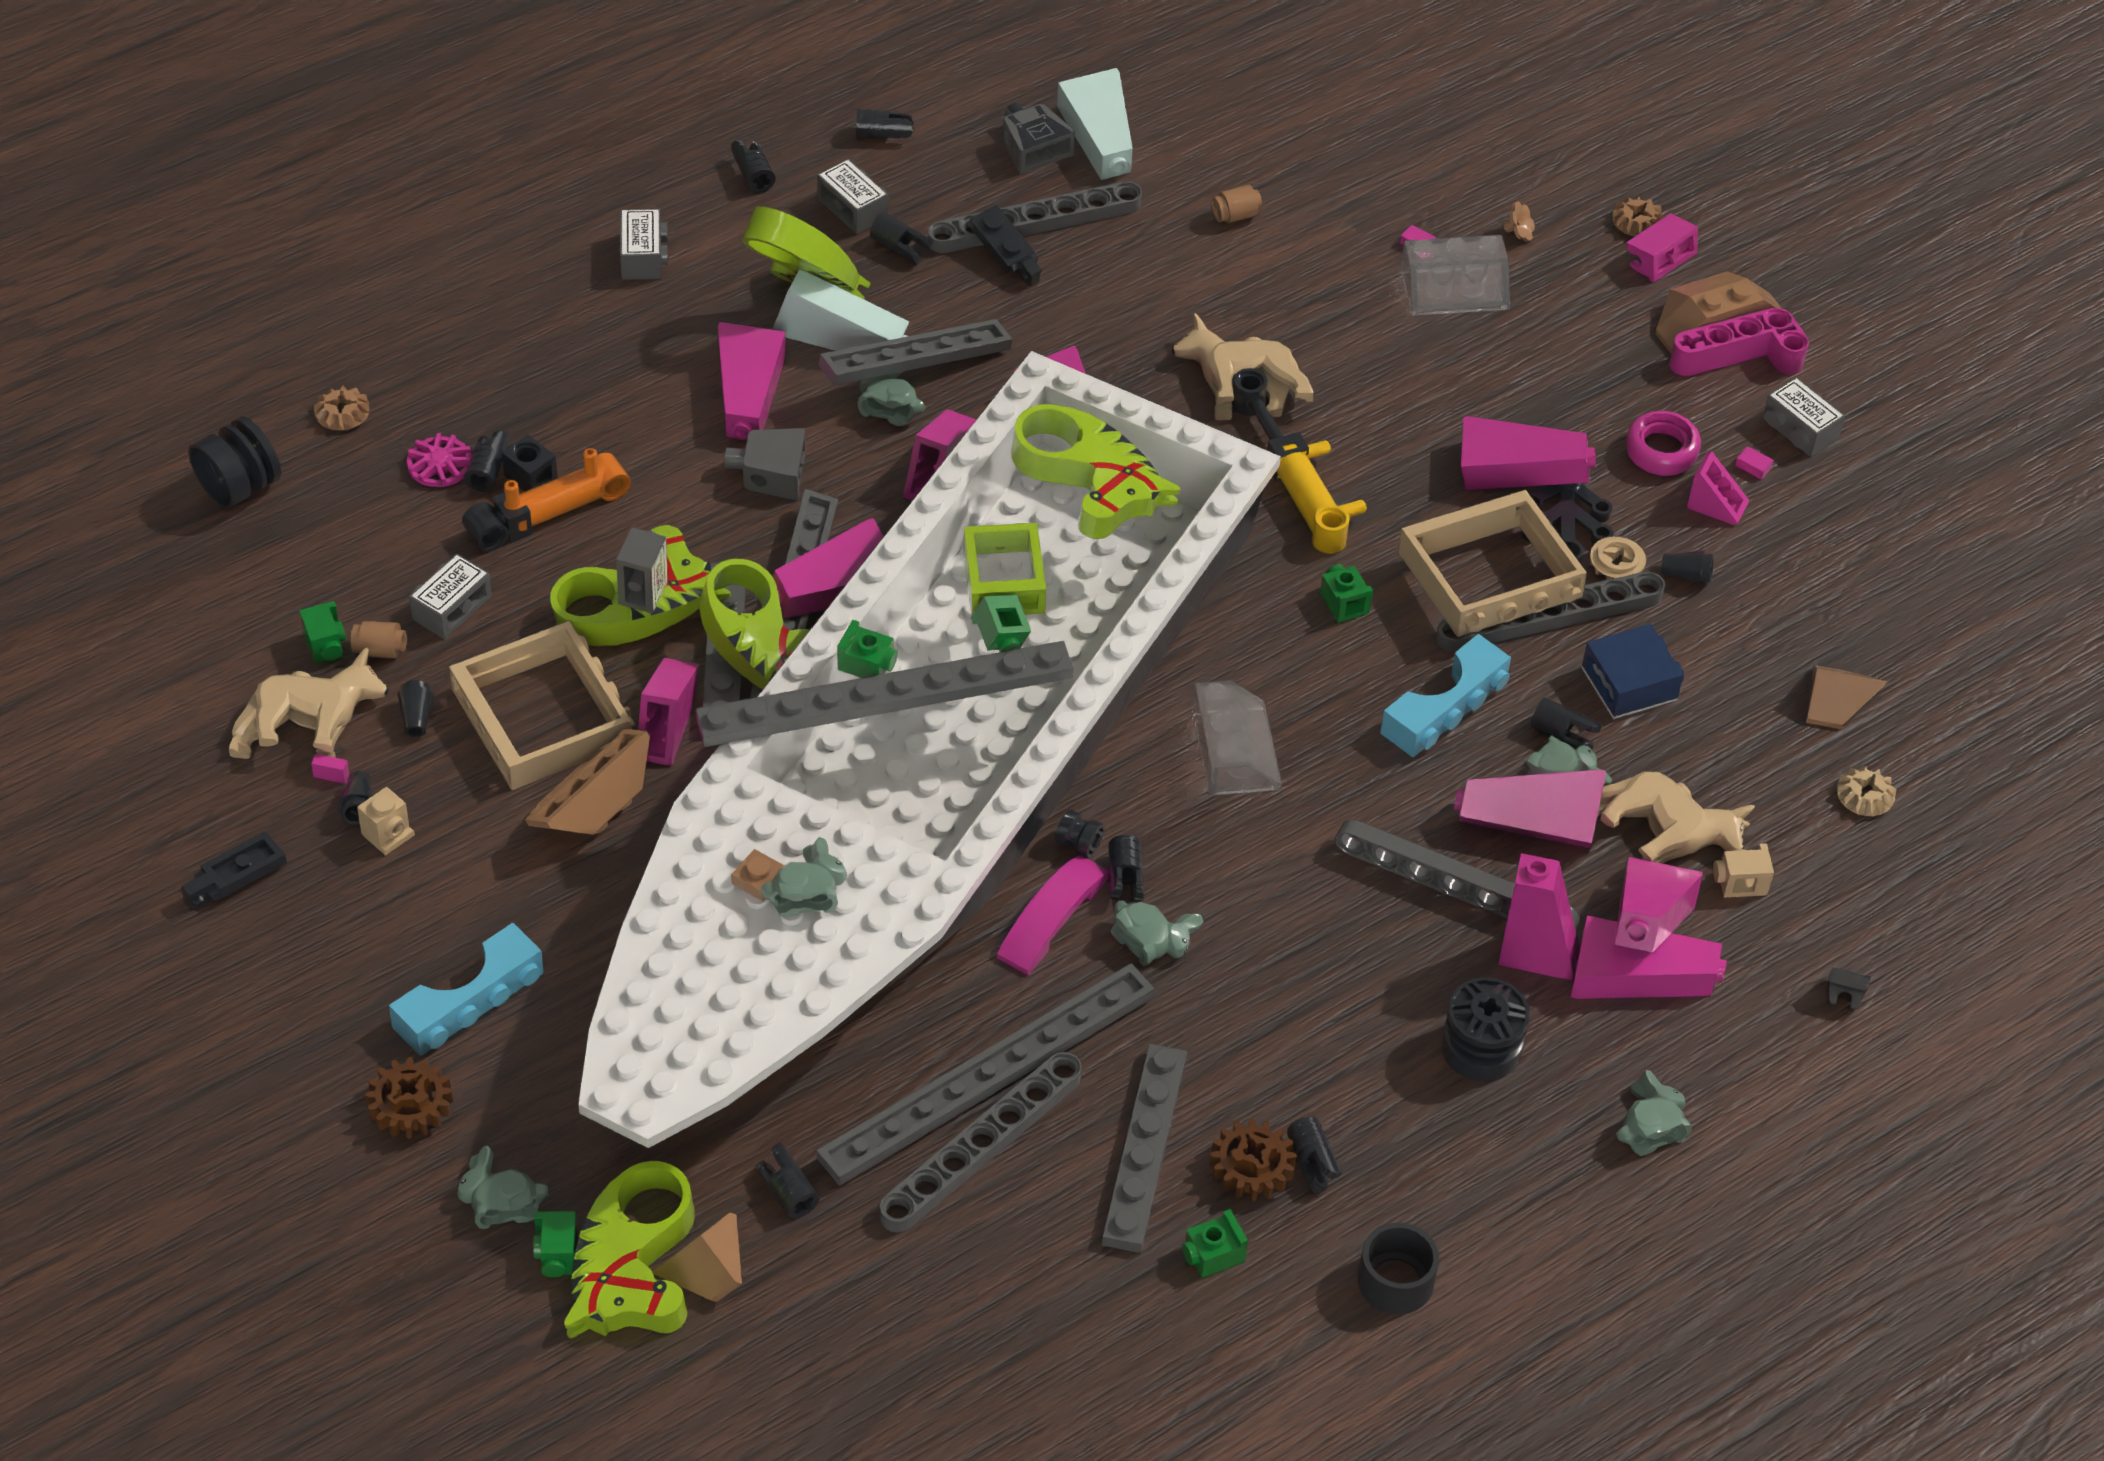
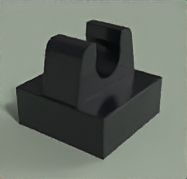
M1833 967L1827 982L1828 1003L1835 1006L1837 996L1840 993H1846L1851 998L1849 1010H1856L1868 990L1871 977Z

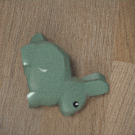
M902 372L863 379L859 385L862 392L857 404L860 413L863 416L871 415L878 418H886L889 423L895 426H905L914 415L924 412L925 405L921 400L917 399L915 389L907 381L896 379Z
M1553 736L1548 739L1549 743L1539 753L1534 752L1526 761V765L1529 767L1526 775L1601 770L1597 768L1595 753L1588 746L1582 745L1577 749H1573L1570 745L1561 742ZM1607 773L1603 787L1610 785L1612 782V778Z
M819 837L813 845H808L803 849V858L806 862H789L777 871L772 881L761 886L762 896L773 902L780 916L798 915L800 911L823 910L825 913L835 911L838 905L836 886L843 884L847 879V872L842 862L829 854L826 839Z
M1119 900L1114 906L1116 923L1111 929V934L1120 944H1126L1139 958V963L1145 967L1153 960L1161 958L1165 953L1175 959L1182 957L1190 945L1189 934L1198 930L1204 921L1200 914H1184L1175 923H1170L1157 906L1143 902L1127 904Z
M1645 1070L1641 1077L1633 1080L1630 1085L1631 1093L1640 1100L1633 1103L1624 1118L1623 1127L1619 1128L1616 1132L1617 1139L1629 1144L1632 1151L1639 1156L1648 1155L1654 1152L1657 1147L1674 1141L1681 1143L1692 1132V1125L1684 1117L1682 1111L1686 1106L1684 1095L1670 1086L1662 1085L1651 1071Z
M484 1146L479 1154L471 1157L469 1163L470 1170L460 1180L457 1192L458 1198L461 1201L472 1203L475 1224L481 1229H486L492 1224H500L512 1220L517 1223L534 1220L539 1204L548 1196V1186L535 1184L526 1173L512 1168L492 1174L493 1152L490 1147Z

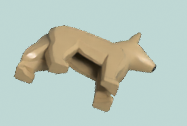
M1194 313V329L1172 347V354L1175 357L1193 359L1201 365L1204 378L1215 395L1214 416L1216 420H1230L1232 418L1234 376L1238 371L1246 368L1258 369L1266 375L1268 380L1266 396L1269 398V404L1266 408L1272 417H1280L1282 415L1289 390L1294 392L1295 398L1313 402V389L1308 378L1299 371L1297 362L1293 358L1290 349L1278 341L1249 337L1244 341L1225 342L1209 331L1201 318Z
M368 648L363 649L351 666L339 672L331 679L311 677L306 672L296 671L291 675L270 676L258 684L245 710L234 724L232 730L233 738L229 746L230 756L233 758H250L252 752L251 744L256 739H259L260 746L269 747L278 744L279 738L275 733V729L290 719L300 726L316 730L313 747L317 748V754L336 758L333 751L335 743L347 723L351 720L358 702L364 699L382 698L389 693L388 686L377 677L371 666H366Z
M1643 771L1632 778L1604 786L1597 816L1601 815L1600 820L1612 828L1619 825V819L1622 817H1647L1650 829L1656 838L1639 848V852L1643 856L1642 860L1663 864L1669 860L1695 853L1712 844L1721 846L1726 851L1744 849L1743 830L1748 828L1750 823L1743 819L1754 810L1755 806L1747 805L1733 810L1703 809L1692 799L1691 792L1685 784H1676L1672 779L1660 772Z

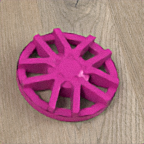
M437 433L436 437L427 438L422 441L416 440L415 446L408 450V472L414 480L426 486L446 487L456 484L464 479V474L472 457L470 447L456 439V436L453 434L451 437H447ZM441 444H447L444 448L440 447ZM456 467H464L460 472L456 469ZM450 472L452 477L446 479L444 474ZM436 474L440 480L429 478Z

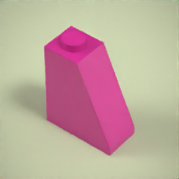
M947 409L916 434L903 494L904 498L912 501L915 499L977 419Z
M664 658L641 693L638 730L647 731L650 736L647 762L672 766L697 696L699 664Z

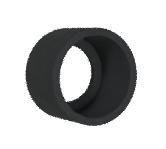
M1406 1223L1386 1224L1371 1232L1363 1245L1358 1272V1286L1363 1297L1375 1308L1391 1314L1411 1313L1424 1306L1433 1293L1439 1265V1251L1435 1242L1422 1229ZM1387 1261H1401L1413 1267L1420 1280L1412 1283H1395L1381 1277L1375 1269Z

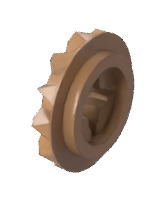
M1639 195L1635 200L1625 197L1623 202H1616L1612 213L1614 225L1623 233L1631 236H1637L1665 217L1661 213V206L1653 205L1652 199L1641 200ZM1638 213L1644 214V215H1639L1638 217H1635V218L1633 219V214H1634V215H1637Z
M342 385L340 390L336 391L329 388L326 395H318L317 403L314 404L316 420L322 426L332 430L355 428L367 419L370 411L366 394H360L357 387L347 390L344 385ZM346 403L344 409H342V413H339V410L337 409L339 407V404Z

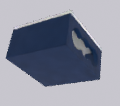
M1651 624L1592 640L1586 644L1581 668L1613 719L1678 700L1681 683L1684 680L1683 669L1679 662L1674 661L1667 649L1664 638L1658 636Z

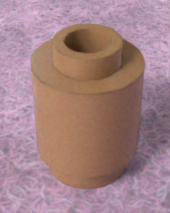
M1248 184L1219 192L1218 196L1212 198L1211 206L1217 222L1224 221L1229 224L1257 216L1259 208L1262 207V199L1259 191L1253 189Z
M363 621L362 624H354L352 628L351 649L353 653H361L363 649L368 648V657L397 659L400 652H404L406 649L407 634L405 630H401L400 624L397 622Z

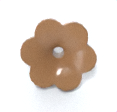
M1514 202L1512 204V211L1509 214L1510 219L1504 220V229L1508 233L1514 231L1518 239L1522 238L1525 242L1531 241L1535 225L1530 217V210L1527 205Z

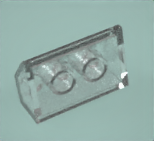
M1502 235L1404 241L1401 273L1412 316L1510 309L1508 256Z
M1231 680L1195 683L1192 712L1209 795L1282 790V782L1264 700Z

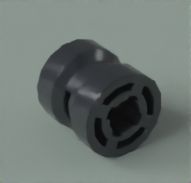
M1069 809L1059 822L1054 841L1063 847L1073 845L1077 849L1078 854L1090 858L1094 855L1102 841L1105 825L1096 820H1083L1081 813Z

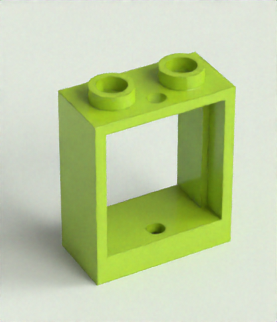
M1037 523L964 527L963 554L971 617L984 597L1017 595L1025 615L1045 614L1046 582ZM1029 552L1033 579L980 582L977 563L978 554Z

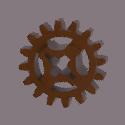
M408 1057L406 1065L402 1066L396 1060L391 1061L392 1070L387 1071L386 1069L379 1068V1080H369L370 1091L366 1092L365 1095L369 1117L371 1120L376 1119L377 1127L380 1131L390 1126L392 1137H396L400 1130L406 1132L407 1139H412L415 1130H420L424 1136L428 1135V1125L432 1124L439 1128L442 1126L440 1115L450 1116L451 1114L449 1104L453 1103V1093L449 1076H442V1069L439 1065L429 1069L428 1059H423L419 1065H414L412 1057ZM433 1091H435V1093H436L435 1098H434L433 1102H431V1101H430V1100L432 1099V1094H431V1093H432ZM388 1093L389 1095L387 1096V1103L384 1104V1098Z
M1254 1119L1249 1120L1248 1127H1243L1241 1123L1235 1121L1233 1132L1223 1128L1221 1129L1220 1139L1213 1140L1209 1165L1214 1167L1212 1177L1214 1180L1223 1179V1191H1227L1232 1187L1235 1188V1198L1240 1199L1245 1192L1250 1193L1252 1201L1257 1200L1258 1193H1263L1266 1198L1271 1199L1273 1188L1283 1192L1286 1187V1180L1292 1181L1296 1164V1153L1292 1152L1293 1142L1292 1140L1283 1141L1284 1130L1278 1129L1274 1133L1271 1132L1270 1122L1268 1121L1262 1127H1256ZM1279 1162V1165L1275 1169V1163Z

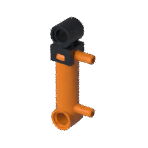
M588 448L583 452L584 468L519 494L516 481H507L504 484V493L492 497L493 506L486 502L471 506L464 513L462 524L478 548L482 551L490 552L501 547L507 539L511 544L533 535L532 527L601 498L605 501H614L623 497L631 487V479L614 455L606 452L597 455L595 449Z

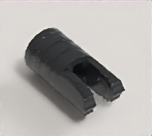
M857 109L856 138L888 139L911 137L914 132L912 115L889 112V110Z
M735 140L731 143L732 154L749 189L756 193L769 190L774 185L776 177L760 144L753 142L748 151L746 145L741 140Z
M886 212L880 214L875 219L870 230V237L916 265H918L922 258L915 250L908 247L911 241L926 249H929L934 242L929 237Z
M499 430L494 432L491 438L486 436L479 437L464 474V481L470 488L482 492L493 488L503 463L502 451L509 444L508 432Z
M1546 697L1537 706L1531 720V727L1575 748L1585 745L1591 750L1594 747L1593 743L1573 733L1572 730L1576 725L1588 732L1599 733L1602 727L1601 723Z
M1132 835L1116 836L1108 844L1110 898L1118 900L1122 893L1123 885L1131 884L1132 902L1143 901L1141 841Z
M1316 1117L1301 1118L1288 1127L1287 1136L1293 1142L1294 1152L1311 1191L1318 1195L1328 1188L1326 1176L1333 1180L1342 1173L1319 1119Z
M780 1142L771 1149V1153L781 1169L776 1172L773 1166L764 1160L760 1161L755 1167L788 1216L800 1218L810 1213L817 1206L819 1195L786 1147Z

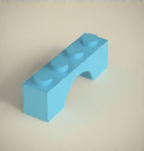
M1477 634L1455 652L1451 677L1455 681L1456 686L1439 695L1428 696L1407 691L1384 710L1380 734L1411 757H1415L1424 748L1426 750L1430 749L1436 743L1439 736L1447 729H1454L1465 714L1470 710H1477L1493 691H1500L1504 688L1510 678L1508 671L1511 657L1480 634Z
M511 923L482 943L485 964L480 974L469 984L453 990H435L418 985L389 1005L392 1028L420 1057L431 1049L442 1046L450 1036L462 1028L473 1025L481 1015L493 1007L502 1005L509 996L524 986L533 984L544 973L542 951L514 923Z

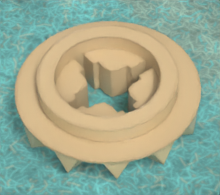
M1623 537L1603 538L1596 542L1591 549L1590 565L1595 567L1596 575L1604 574L1607 580L1644 572L1646 555L1643 549L1630 539ZM1619 555H1622V562L1619 565H1614L1612 561L1618 558Z
M1865 765L1859 770L1850 767L1845 775L1840 776L1837 784V795L1841 803L1847 809L1859 815H1881L1887 812L1895 801L1897 788L1892 786L1891 777H1883L1881 775L1880 769L1873 772L1868 771ZM1866 785H1871L1873 789L1868 794L1865 793L1864 797L1861 796L1862 788L1866 787Z

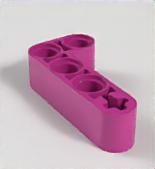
M1770 308L1677 334L1669 366L1678 375L1691 376L1767 356L1779 372L1794 375L1803 369L1809 340L1794 317L1787 310Z

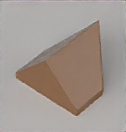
M1814 665L1806 723L1842 729L1843 725L1889 681L1850 671Z
M728 1213L656 1268L653 1274L672 1281L678 1286L711 1301L718 1302L742 1284L736 1214Z

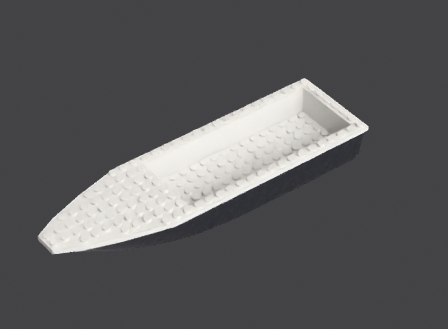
M1031 351L758 697L859 679L860 677L839 671L837 666V645L852 619L859 621V627L894 638V649L898 651V657L891 672L999 653V650L987 651L978 625L973 624L971 620L963 554L964 527L979 525L1037 523L1046 582L1045 614L1025 615L1031 633L1021 648L1064 640L1074 668L1073 678L720 744L674 802L621 927L589 1028L578 1104L579 1114L650 1148L731 1104L826 1036L865 1002L909 973L975 917L994 895L1251 534L1264 487L1279 468L1281 456ZM1053 404L1071 407L1089 413L1104 421L1133 443L1151 462L1160 477L1181 488L1180 493L1174 495L1178 499L1177 505L1157 506L1151 517L1144 515L1142 517L1130 518L1124 521L1110 536L1103 539H1092L1083 535L1078 529V522L1083 498L1090 493V490L1084 487L1039 481L1026 476L1015 466L1011 458V446L1018 416L1032 406ZM1037 434L1026 438L1032 446L1043 451L1060 452L1071 448L1069 443L1055 435ZM1029 552L977 555L980 582L1033 579ZM819 837L826 839L829 854L838 858L847 872V879L843 884L836 886L838 905L835 911L831 913H825L823 910L800 911L798 915L789 917L780 916L772 901L767 899L764 902L733 885L731 880V874L754 849L783 865L789 862H806L803 858V849L808 845H813Z

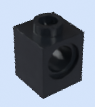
M528 434L502 451L504 476L509 480L516 481L518 487L524 492L558 479L556 455Z

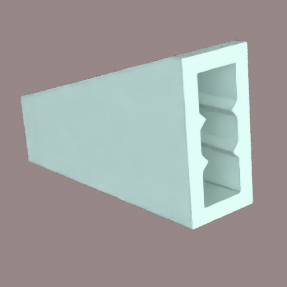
M1114 68L1058 82L1057 107L1067 124L1075 131L1077 141L1100 179L1104 180L1131 173L1133 148L1119 70Z
M799 269L786 294L772 330L784 331L786 338L837 351L907 337L904 333L909 321Z

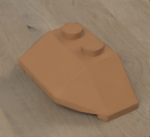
M1726 271L1670 289L1655 334L1671 354L1676 335L1683 331L1770 308L1781 307L1769 292L1754 282Z
M623 729L615 736L612 742L603 745L581 763L532 809L530 815L525 819L528 826L590 835L604 830L608 825V821L618 811L627 808L632 803V798L643 789L650 740L647 731Z

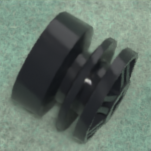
M245 416L231 421V425L228 424L221 427L218 436L215 434L207 435L189 446V460L197 479L207 494L219 506L225 509L232 508L250 497L251 489L259 491L264 489L266 484L279 480L282 473L279 459L269 439L259 426Z
M1487 977L1468 980L1455 989L1449 999L1441 1050L1446 1062L1458 1074L1471 1080L1488 1082L1501 1079L1514 1071L1521 1059L1524 1038L1529 1023V1006L1524 995L1513 985L1503 980Z

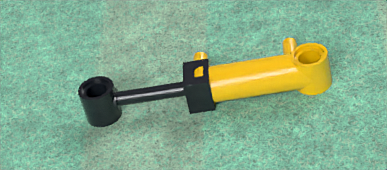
M1253 368L1238 371L1233 381V409L1241 415H1255L1269 438L1267 451L1281 456L1280 466L1274 473L1273 478L1275 480L1281 479L1313 533V546L1318 551L1327 554L1342 551L1346 546L1349 517L1365 513L1367 510L1366 503L1363 500H1358L1340 506L1336 505L1309 460L1310 458L1330 453V443L1324 440L1307 445L1300 432L1283 436L1265 406L1268 382L1266 375L1260 370Z

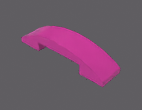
M1078 855L1068 861L1044 884L1024 909L997 952V959L1029 975L1048 953L1051 939L1086 898L1091 901L1109 879V870L1082 855Z

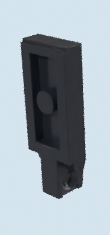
M997 204L970 218V228L1006 273L1011 272L1014 275L1018 272L1028 286L1040 281L1042 269L1037 264L1038 257L1035 251Z
M262 832L200 865L201 870L194 875L195 879L181 886L183 899L191 909L208 903L210 899L213 902L220 898L222 899L286 865V855L266 832Z

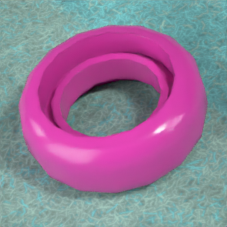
M1665 410L1651 411L1637 417L1629 426L1625 441L1628 456L1636 466L1650 474L1659 476H1674L1689 470L1698 460L1702 444L1698 429L1689 419L1678 413ZM1661 433L1670 435L1680 441L1682 448L1675 453L1659 452L1648 447L1644 439L1651 434Z

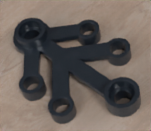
M1584 483L1546 485L1536 493L1529 494L1541 511L1543 503L1560 494V502L1543 514L1551 525L1560 520L1561 538L1580 564L1584 549L1579 542L1575 541V521L1592 534L1591 542L1593 545L1603 538L1613 537L1611 527L1600 523L1610 519L1612 504L1608 500L1598 497L1583 485ZM1574 495L1591 507L1590 514L1574 502ZM1522 531V538L1525 541L1530 542L1525 533Z

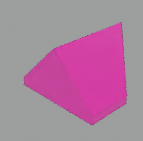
M1712 451L1706 452L1694 475L1687 508L1732 525L1737 524L1749 503V499Z

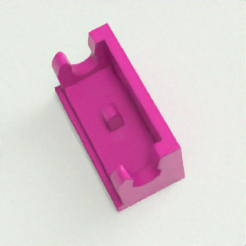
M1670 213L1626 242L1627 250L1633 255H1637L1641 260V263L1638 260H1633L1629 265L1637 272L1649 277V281L1654 283L1698 253V226Z

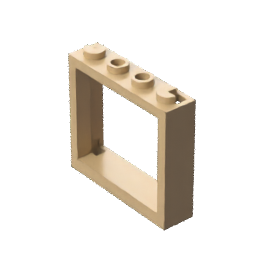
M1526 490L1401 529L1400 556L1457 637L1478 632L1503 622H1510L1516 618L1541 612L1547 608L1572 602L1583 597L1587 572ZM1520 527L1556 577L1464 606L1428 555Z
M570 621L449 666L452 691L511 790L583 763L603 745L612 742L615 736L623 729L632 730V727H635L629 707L623 708L620 703L619 693L615 684L612 681H606L600 660L597 657H591L584 635H578ZM566 655L607 723L520 757L479 688Z

